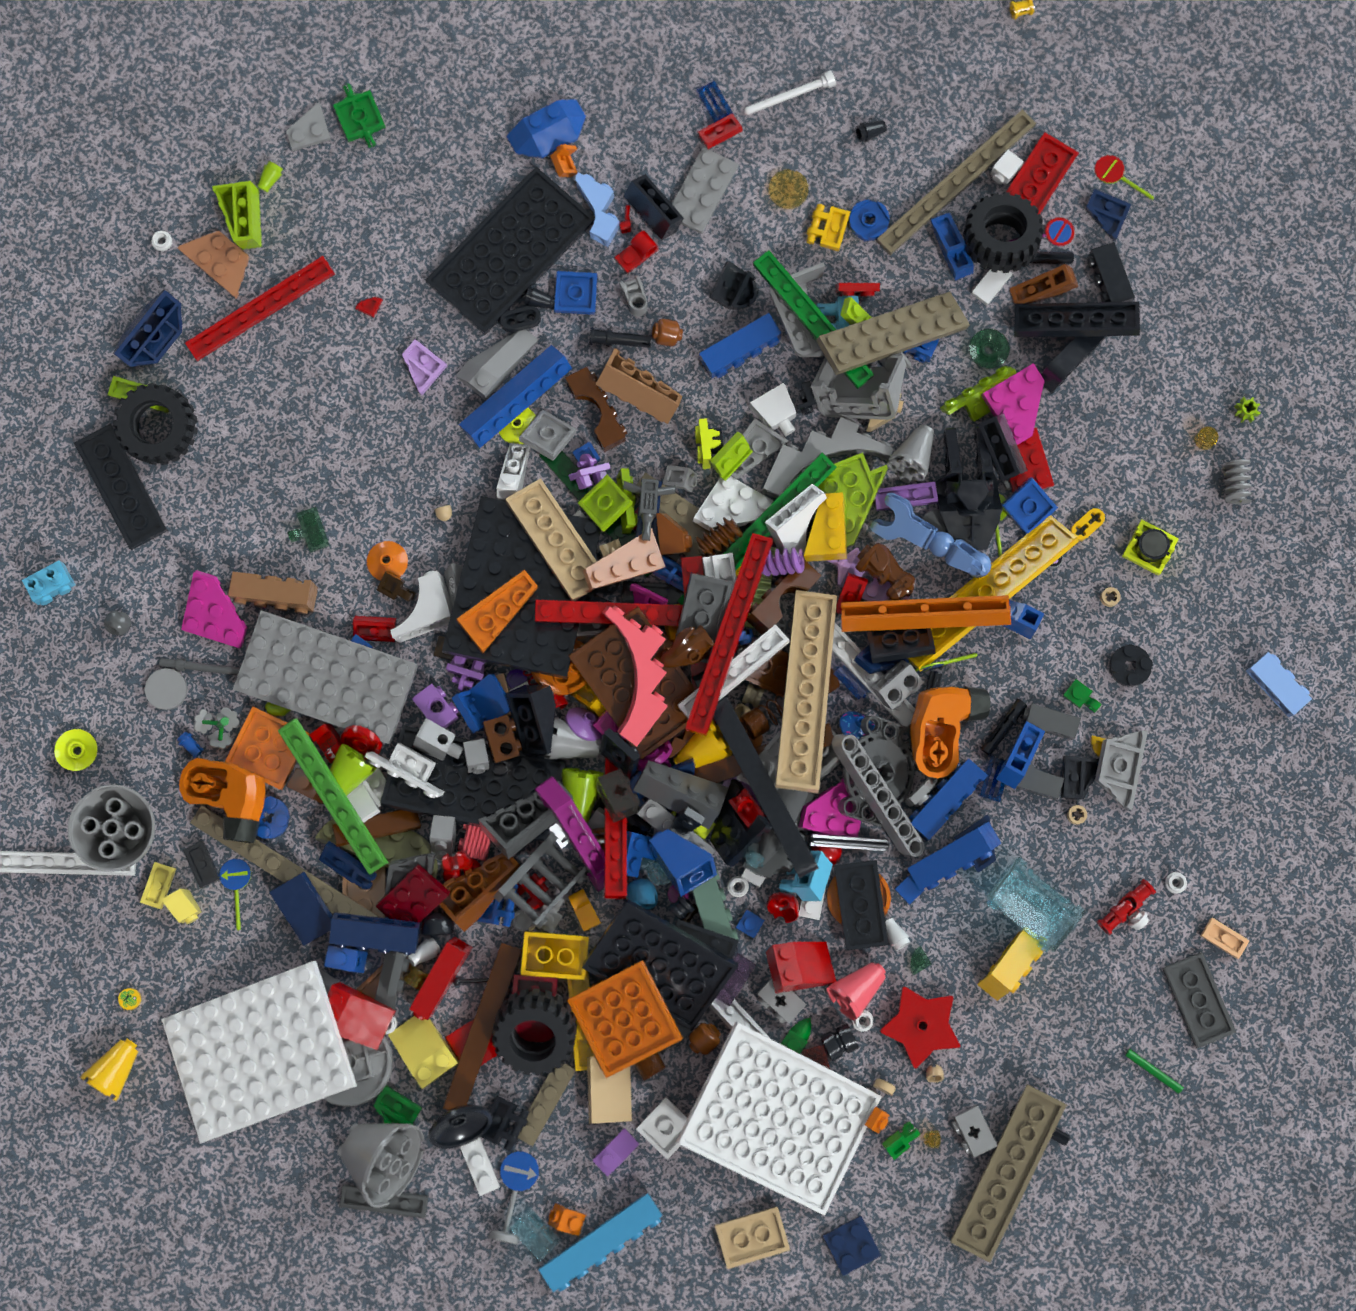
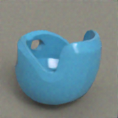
M636 879L627 885L626 900L629 899L640 906L642 905L647 910L656 906L658 895L652 881L649 879Z

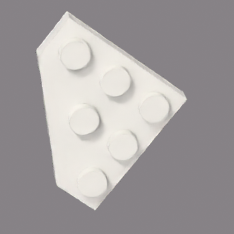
M731 476L726 481L719 478L695 515L693 522L707 530L710 527L717 530V522L724 525L723 518L725 517L730 521L732 517L738 526H744L747 523L754 522L773 500Z

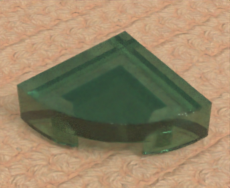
M921 946L913 952L911 957L910 969L913 976L932 965Z

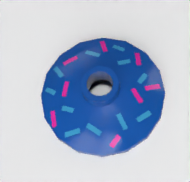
M856 711L843 713L839 719L841 732L845 735H853L857 739L864 736L865 734L861 730V721L865 715ZM870 720L868 722V729L872 731L875 728V724Z

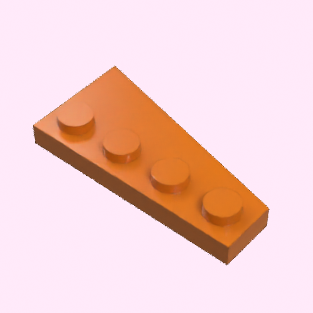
M523 570L458 617L457 622L480 651L484 653L537 590L538 586L529 574Z

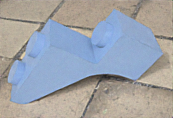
M578 172L575 178L576 187L595 215V221L590 230V238L608 247L620 228L618 218L612 213H605L614 199V191L609 185L605 183L600 184L590 175H583Z

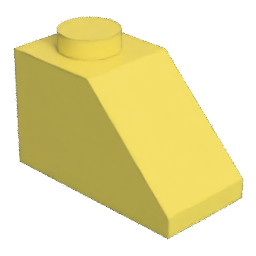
M180 888L161 899L179 923L186 922V924H190L198 919V914L202 913L190 890Z

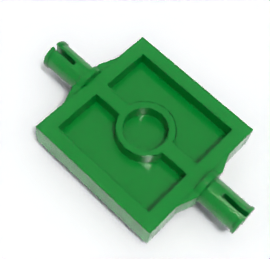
M347 84V87L344 85L343 89L347 97L333 104V107L347 140L352 142L359 138H365L368 148H372L370 141L373 147L376 145L372 134L386 128L372 93L368 90L363 93L354 94L351 84Z

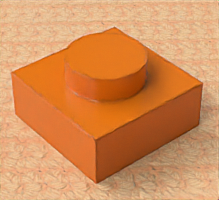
M875 1106L865 1126L879 1134L886 1127L890 1115Z

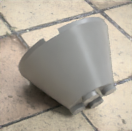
M104 785L91 790V792L82 799L80 798L76 803L68 821V839L72 849L83 863L101 871H119L133 866L147 853L155 835V818L148 802L135 790L121 785Z
M355 1123L351 1126L349 1135L338 1149V1155L341 1156L344 1165L368 1204L373 1207L386 1206L389 1204V1199L394 1195L398 1197L406 1189L420 1165L424 1151L420 1147L421 1140L424 1141V1135L422 1130L413 1124L362 1123L358 1125Z

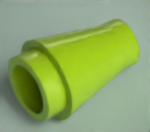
M268 161L267 165L264 164L257 187L268 193L270 188L282 176L283 168Z

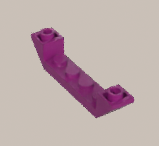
M550 777L536 787L535 791L544 806L552 810L588 869L589 873L587 876L599 892L604 888V851L571 797L553 777Z

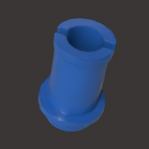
M185 732L177 741L179 746H183L195 759L204 749L192 738L193 735L191 733Z

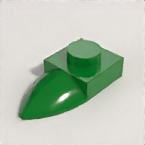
M811 1017L796 1023L788 1031L781 1045L800 1054L808 1043L811 1033Z

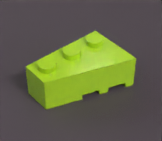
M251 181L212 186L234 243L242 250L262 247L259 189Z

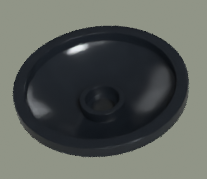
M479 1105L454 1107L442 1114L432 1124L428 1133L430 1143L434 1147L441 1149L457 1148L469 1144L488 1131L492 1125V1115L487 1108Z

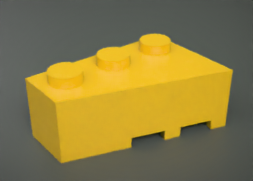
M843 492L825 493L827 498L817 509L805 549L804 558L807 562L847 559L845 500Z

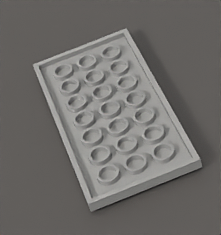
M261 610L233 690L344 729L352 725L365 727L374 732L380 738V741L391 744L419 664Z

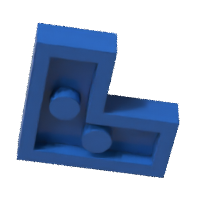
M627 831V876L638 878L642 858L656 861L649 841L652 837Z

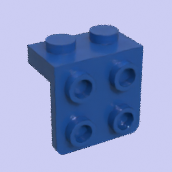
M494 674L487 675L470 690L458 693L452 697L456 708L460 711L473 734L484 730L483 722L505 716L510 712L506 692Z

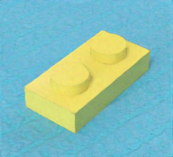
M154 862L140 903L162 909L164 903L161 899L165 898L168 894L176 868Z

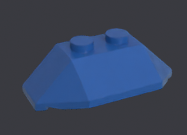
M576 99L557 100L523 118L506 137L516 154L543 159L554 153L558 146L562 144L569 145L578 140L586 115Z

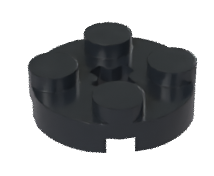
M1129 644L1120 647L1113 653L1109 664L1110 672L1117 683L1133 687L1144 683L1148 679L1153 662L1144 649ZM1126 661H1133L1135 663V671L1133 669L1129 671L1126 669Z

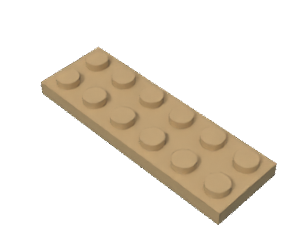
M540 478L507 497L505 502L571 601H575L592 591L588 588L583 570L597 561L542 479Z

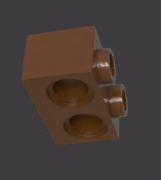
M508 715L482 723L494 763L520 756L519 751H522L519 739H515L513 731L516 730L513 718L509 719ZM496 723H503L506 730L504 734H497L495 732L494 726ZM502 743L510 744L512 748L510 754L505 755L501 752L500 746Z

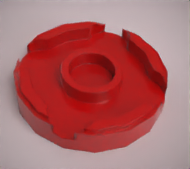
M352 725L346 727L341 735V743L361 753L364 759H367L365 757L367 752H374L379 755L382 750L380 738L365 727Z

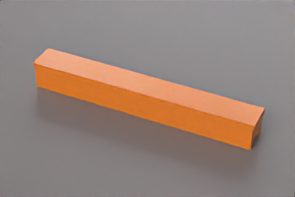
M1009 595L841 603L842 632L1011 625Z

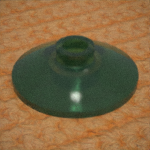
M983 329L977 332L969 343L971 359L982 368H997L1009 356L1010 346L1007 338L995 329ZM985 348H990L992 353L987 354Z

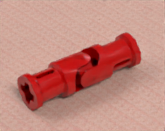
M1142 879L1140 881L1141 884L1133 891H1129L1124 895L1116 906L1110 908V912L1102 920L1098 919L1096 921L1106 934L1110 936L1115 927L1120 923H1124L1127 916L1135 913L1143 905L1144 900L1151 894L1154 895L1156 893L1148 881ZM1125 899L1131 900L1134 903L1135 908L1132 906V903L1130 901Z

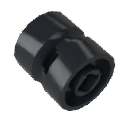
M847 1023L837 1027L835 1033L829 1031L820 1036L831 1061L842 1057L843 1052L851 1053L859 1049L854 1034Z

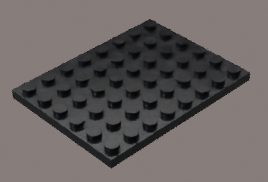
M481 496L442 653L567 679L571 663L568 655L574 650L580 623L535 622V600L571 601V599L507 503L503 500ZM565 514L595 558L601 529L592 519ZM525 570L537 584V590L485 652L482 653L459 625L457 618ZM586 594L575 601L585 602Z

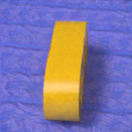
M1091 509L1072 526L1070 531L1076 535V527L1081 529L1085 525L1087 527L1083 532L1085 536L1081 534L1077 536L1079 542L1084 541L1103 524L1105 514L1100 509ZM1090 514H1093L1094 516L1098 514L1100 516L1098 518L1099 523L1097 521H1094L1090 525L1088 523V521H1090L1092 518Z

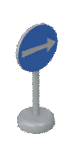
M526 1152L509 1154L501 1165L500 1175L502 1181L508 1188L512 1189L503 1231H490L489 1239L518 1245V1236L508 1233L517 1192L531 1188L539 1176L537 1161Z

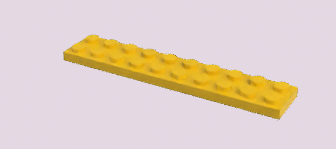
M1050 515L1040 525L993 561L990 572L986 576L981 578L974 577L949 598L1009 595L1010 599L1079 542L1078 537ZM976 626L931 628L935 654L907 659L921 672L922 666L931 664Z

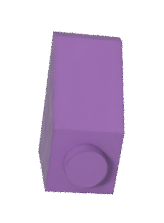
M624 1128L593 1159V1162L608 1177L639 1143Z

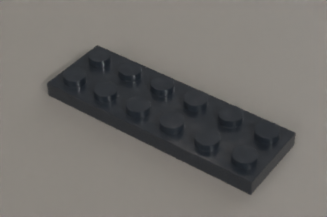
M1139 302L1015 304L1014 337L1140 336Z
M110 423L74 442V445L129 549L133 550L167 532L168 529L126 450L122 449L119 445L120 440L116 439L115 429Z

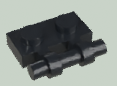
M497 1095L490 1109L493 1119L492 1125L481 1137L496 1145H499L503 1138L507 1140L503 1148L511 1152L514 1145H517L520 1139L518 1136L523 1126H526L528 1122L527 1117L530 1111L522 1108L518 1116L514 1114L518 1105ZM512 1120L515 1124L511 1133H508L506 1130Z

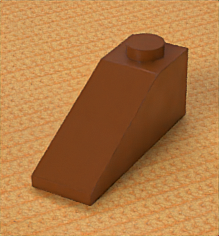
M1064 264L1009 289L1014 304H1029L1061 295L1079 286L1073 268Z

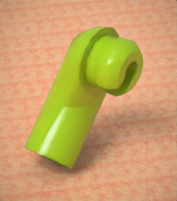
M267 702L265 705L267 713L272 716H285L291 711Z

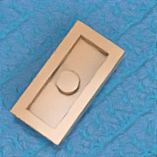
M1210 918L1200 935L1236 959L1241 957L1249 943L1248 939L1214 918Z

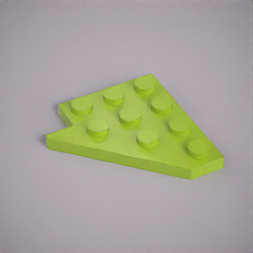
M863 452L835 463L837 468L817 487L824 493L843 492L847 548L855 545L888 470L887 465L870 471Z

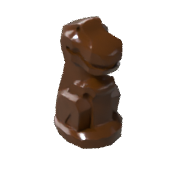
M877 542L871 548L867 544L857 556L860 561L855 566V569L859 572L866 571L873 578L877 579L879 585L889 582L891 586L886 591V596L890 598L889 600H900L903 597L911 596L915 586L914 576L903 571L887 546Z

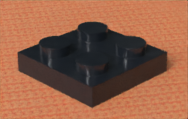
M608 728L603 733L599 752L628 779H631L637 770L640 759L639 752L635 747L629 746L618 732Z

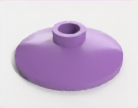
M575 707L567 712L565 717L566 723L578 737L588 741H596L602 737L592 726L598 717L591 711Z

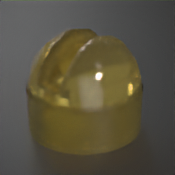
M938 1130L927 1131L923 1136L926 1139L924 1144L930 1148H939L941 1143L940 1132Z

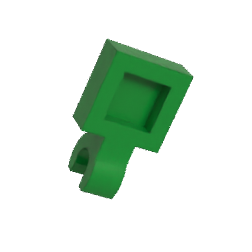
M1077 679L1074 680L1063 695V697L1079 709L1084 704L1094 713L1102 705L1099 701L1090 697L1093 691Z
M910 1121L904 1124L902 1133L898 1130L882 1143L893 1160L911 1147L909 1143L920 1136L917 1128L911 1131L914 1126Z

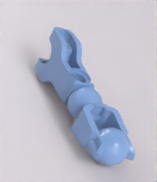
M887 493L884 502L894 511L895 520L891 522L882 519L872 521L870 529L886 540L902 537L925 550L929 547L930 552L934 556L946 557V564L963 570L972 577L981 578L990 572L991 561L985 553L977 551L962 539H956L954 542L953 537L947 532H937L938 528L914 514L909 500L895 493Z

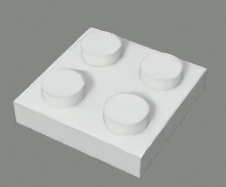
M665 1097L636 1130L668 1160L681 1146L676 1141L687 1117Z

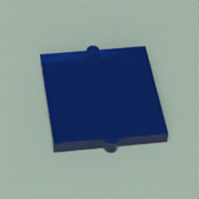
M845 665L836 668L833 674L858 700L867 696L869 690Z

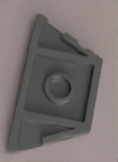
M436 853L391 861L385 895L417 864L432 875Z

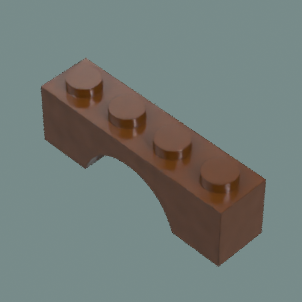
M585 367L565 377L566 384L575 400L590 401L600 410L601 420L594 430V434L604 453L626 442L625 435H627V431L622 423L618 424L616 420L618 415L614 407H609L606 400L608 397L606 392L599 389L598 385H596L598 378L594 371L590 372L588 367Z
M805 559V567L802 573L795 571L794 574H788L786 577L782 575L774 583L776 588L773 591L769 588L761 597L763 601L760 604L756 602L750 608V615L746 621L761 635L766 633L783 617L779 607L780 596L787 593H795L796 590L808 592L822 576Z

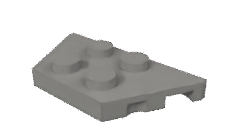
M1146 730L1105 739L1102 743L1095 782L1127 810L1133 809L1148 733Z

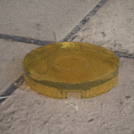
M790 169L779 171L770 181V198L777 206L783 209L799 207L808 196V182L798 171L795 172Z

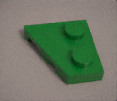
M387 1085L374 1103L375 1109L383 1117V1121L386 1124H413L422 1110L421 1106Z

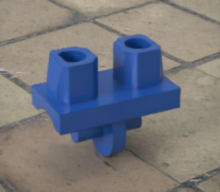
M663 555L665 568L655 571L653 574L666 581L667 584H671L684 592L682 566Z

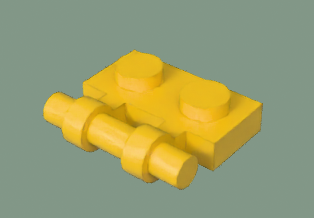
M817 204L816 210L813 211L811 216L813 219L811 227H808L806 233L808 235L806 242L814 244L815 238L818 237L821 238V247L839 251L850 211L831 206L830 212L825 213L823 212L825 206ZM820 221L826 222L824 230L818 229Z

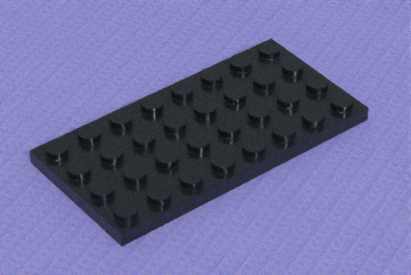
M536 166L425 281L478 330L486 335L497 324L502 314L509 311L526 294L528 287L531 288L594 223L595 217Z
M402 725L397 743H401L436 762L427 782L443 790L444 794L440 797L431 798L424 794V790L420 787H411L405 783L406 780L402 777L396 778L388 774L380 805L431 817L434 815L455 817V822L480 827L479 819L485 816L487 818L495 814V811L502 808L506 809L516 804L515 802L518 800H525L533 796V793L536 792L535 788L550 777L562 783V769L566 767V761L546 759L541 755L519 751L520 756L494 763L489 745L485 743L489 769L480 774L468 773L464 749L459 759L448 754L444 760L437 759L412 748L416 735L420 730L419 728ZM455 737L453 743L463 747V742L473 740ZM500 747L503 754L508 755L511 753L512 749ZM551 826L534 838V840L547 841Z

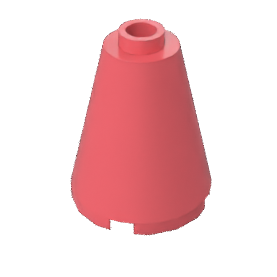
M871 962L830 984L826 989L827 994L833 1003L837 1001L842 1007L840 1009L841 1013L847 1018L855 1020L860 1017L886 979V971L879 963L874 964Z

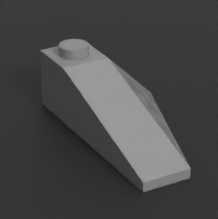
M526 329L514 332L468 360L455 377L486 401L539 340Z

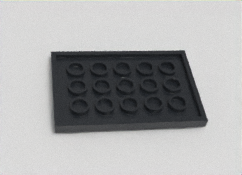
M629 899L621 907L582 965L583 969L602 980H606L644 961L673 1020L691 1031L738 968V962Z

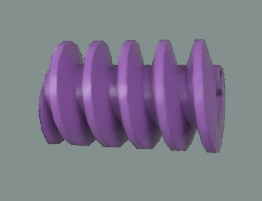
M793 547L791 554H789L787 548H784L782 555L779 549H776L775 555L770 550L762 574L770 576L772 573L773 576H777L779 572L781 575H786L787 572L794 574L795 571L802 573L805 567L803 550L800 549L799 553H797L795 547Z

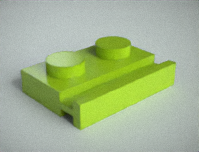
M738 431L710 460L719 477L724 481L753 452L749 448L750 446L745 437Z

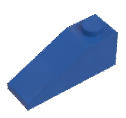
M1026 721L996 779L1015 789L1024 778L1045 731Z

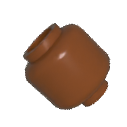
M662 318L653 324L652 339L655 340L656 344L673 347L678 341H681L683 329H680L679 323L676 320Z
M700 1023L689 1034V1047L696 1054L708 1055L720 1044L721 1033L712 1023Z

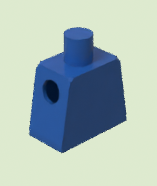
M328 945L324 967L364 973L368 952Z

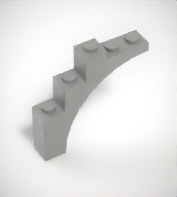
M840 417L831 438H828V435L822 431H811L802 452L794 445L788 444L786 446L783 444L762 493L777 498L822 452L828 458L863 452L865 455H873L889 460L894 448L885 441L878 442L873 440L869 434L857 433L859 424H856L854 419Z

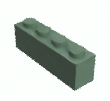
M716 867V876L692 890L700 918L705 929L739 940L736 929H731L729 923L733 919L730 909H725L723 901L726 900L723 887H718L716 880H719L720 877Z

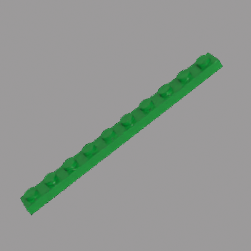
M823 452L743 532V536L741 538L738 537L723 552V554L733 553L735 571L742 565L752 533L769 537L771 534L765 521L811 484L818 487L837 468ZM684 593L677 599L680 605L684 603Z

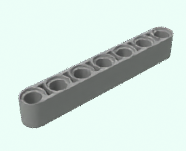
M836 735L832 740L834 752L898 851L907 856H920L924 851V843L858 739L853 735ZM845 740H846V742H847L846 748H844V741H845ZM856 757H857V759H858L857 765H855V759H856ZM867 775L869 776L868 782H866Z

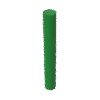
M1131 1049L1125 1054L1127 1058L1176 1093L1180 1094L1183 1090V1086Z

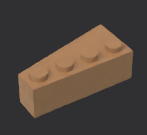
M614 348L596 385L603 391L616 395L621 401L628 402L636 406L638 410L654 416L656 420L668 424L683 396L664 382H656L650 372L639 370L634 366L636 362L630 358L625 360L619 355L620 351Z
M232 572L228 596L234 600L233 603L240 605L252 602L254 606L259 608H266L267 605L275 606L274 609L279 611H287V608L295 609L296 613L306 615L308 611L314 612L318 587L312 580H304L303 584V582L295 578H287L285 582L276 576H265V579H261V575Z

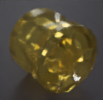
M1212 427L1202 428L1195 436L1196 446L1202 450L1211 449L1218 441V432Z
M411 965L409 968L410 973L403 980L420 990L428 974Z

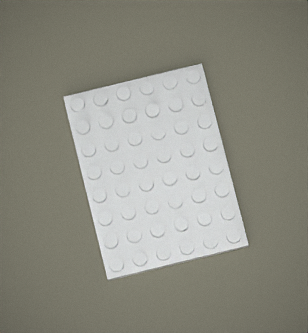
M316 961L309 962L161 1019L200 1144L357 1086Z
M735 1021L676 1142L825 1215L867 1129L865 1123L875 1106H878L882 1096Z

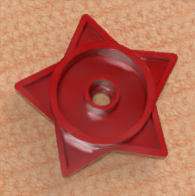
M905 986L901 989L898 1014L879 1030L880 1033L903 1044L913 1068H918L934 1050L959 1048L961 1046L949 1024L954 997L944 996L925 999ZM920 1022H925L927 1024V1028L925 1030H921L919 1028Z

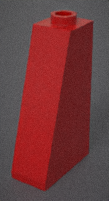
M457 937L452 938L446 943L409 1009L416 1018L429 1020L433 1016L473 949L472 946Z

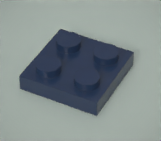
M861 1215L822 1235L843 1276L882 1256Z

